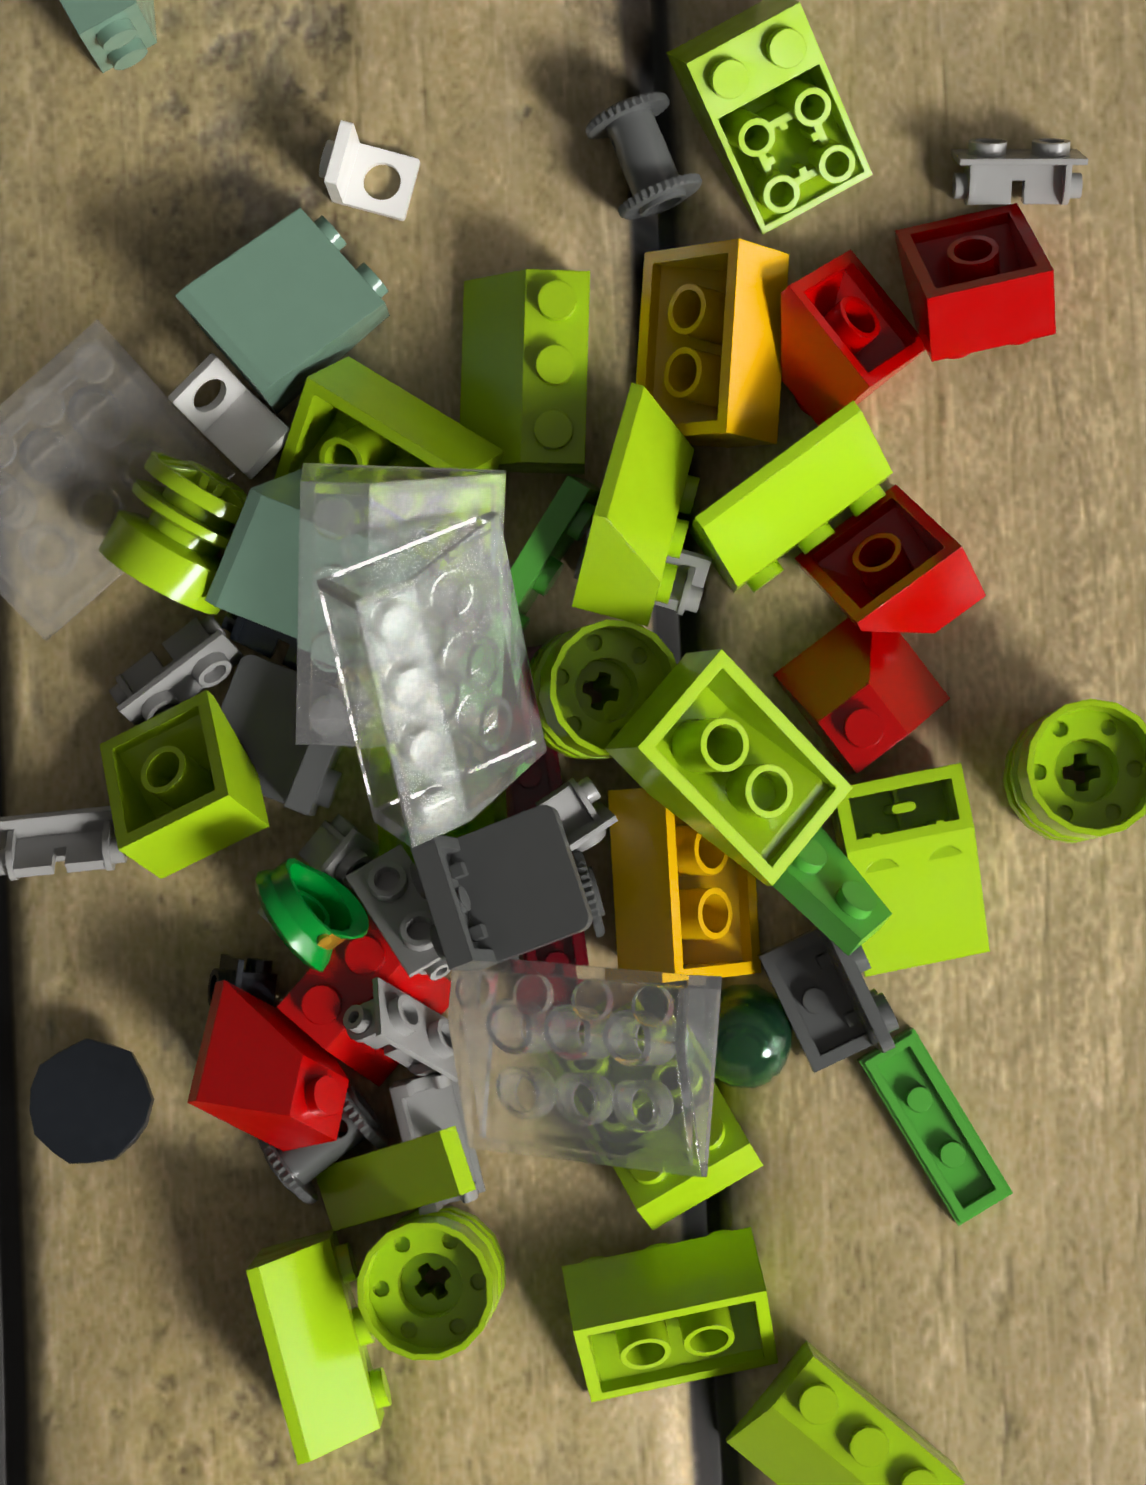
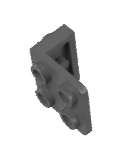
M244 656L239 661L221 710L258 773L263 796L285 804L284 807L307 816H316L320 806L329 809L343 775L342 772L334 770L344 746L353 749L367 713L358 710L363 698L258 656Z
M536 806L458 838L430 834L409 843L414 862L410 865L412 881L420 896L427 899L434 924L430 927L431 941L440 959L447 962L449 970L480 971L583 932L592 924V912L559 813L552 806Z
M816 927L757 955L814 1073L872 1045L882 1053L896 1048L890 1032L899 1029V1025L882 992L878 994L875 988L869 990L861 973L871 969V966L862 946L847 956Z

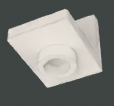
M341 120L335 141L327 140L320 162L319 177L325 178L324 183L332 202L404 221L419 171L420 160L360 143L354 123ZM378 165H388L398 172L401 184L398 192L393 197L378 200L366 192L364 178L371 168Z
M213 353L168 396V399L249 479H252L285 446L290 429L255 397ZM219 379L221 381V389L217 397L206 406L195 407L194 397L197 390L205 382Z

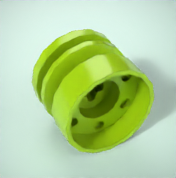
M152 451L144 464V469L166 485V487L164 488L146 480L136 479L131 491L153 511L147 517L136 512L119 510L99 546V551L120 570L160 594L192 609L207 614H218L220 609L208 603L205 599L222 560L217 555L220 549L226 550L235 528L233 526L237 523L247 495L239 486L201 464L190 460L176 459L162 452Z
M606 619L555 635L535 652L524 675L522 703L531 728L547 747L574 759L599 760L613 758L605 750L607 745L677 664L673 653L656 633L632 622ZM593 682V689L602 693L601 702L591 704L592 697L583 693L584 683Z
M1087 699L1065 704L1053 712L1041 716L1019 732L1006 754L1003 783L1010 807L1024 826L1047 840L1073 844L1126 830L1146 815V724L1140 716L1122 705L1097 699ZM1072 765L1074 770L1084 771L1085 782L1075 785L1073 780L1064 779L1062 774L1063 768Z
M442 1206L443 1208L437 1212L421 1216L418 1209L402 1216L367 1252L357 1277L358 1308L368 1331L387 1350L411 1360H442L465 1350L486 1327L498 1306L506 1285L505 1257L495 1234L477 1216L454 1206ZM445 1266L449 1270L450 1276L444 1285L441 1282H436L430 1286L424 1279L430 1267L437 1270Z

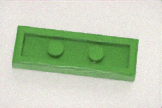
M909 1027L892 1038L896 1048L885 1053L874 1048L858 1058L857 1061L954 1222L960 1226L1013 1194L918 1034L914 1028Z

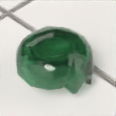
M756 984L730 985L710 997L703 1006L696 1031V1050L708 1072L714 1078L730 1087L757 1088L769 1083L773 1076H778L784 1068L792 1047V1027L776 995Z

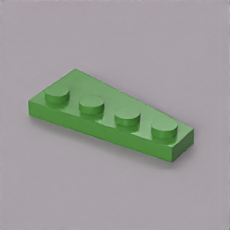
M569 475L566 477L431 697L432 699L453 712L465 708L468 702L475 706L481 702L497 673L490 669L493 662L503 648L511 651L518 643L530 622V618L525 616L539 594L544 597L549 592L564 567V563L561 562L562 558L573 541H579L591 525L601 491L600 488L582 478Z
M822 826L773 885L778 892L847 956L852 954L879 931L892 915L891 911Z

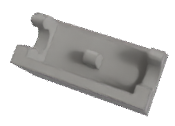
M439 1072L394 1081L389 1090L402 1142L456 1126L476 1190L457 1197L418 1207L420 1216L437 1212L443 1208V1205L456 1201L469 1203L476 1200L479 1193L485 1192L486 1189L460 1082H454Z

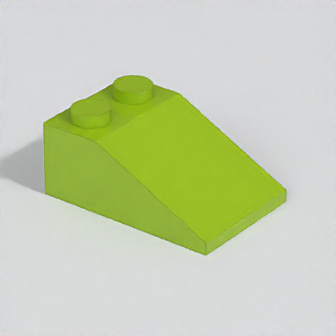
M722 649L686 653L605 748L650 796L766 886H773L853 788Z

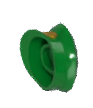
M288 858L274 869L263 870L257 873L255 889L268 921L290 951L311 969L323 972L330 961L333 948L346 939H357L367 934L369 920L363 906L344 885L328 874L312 868L295 858Z

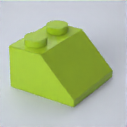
M207 690L99 744L118 850L160 879L269 827L258 773L214 695Z

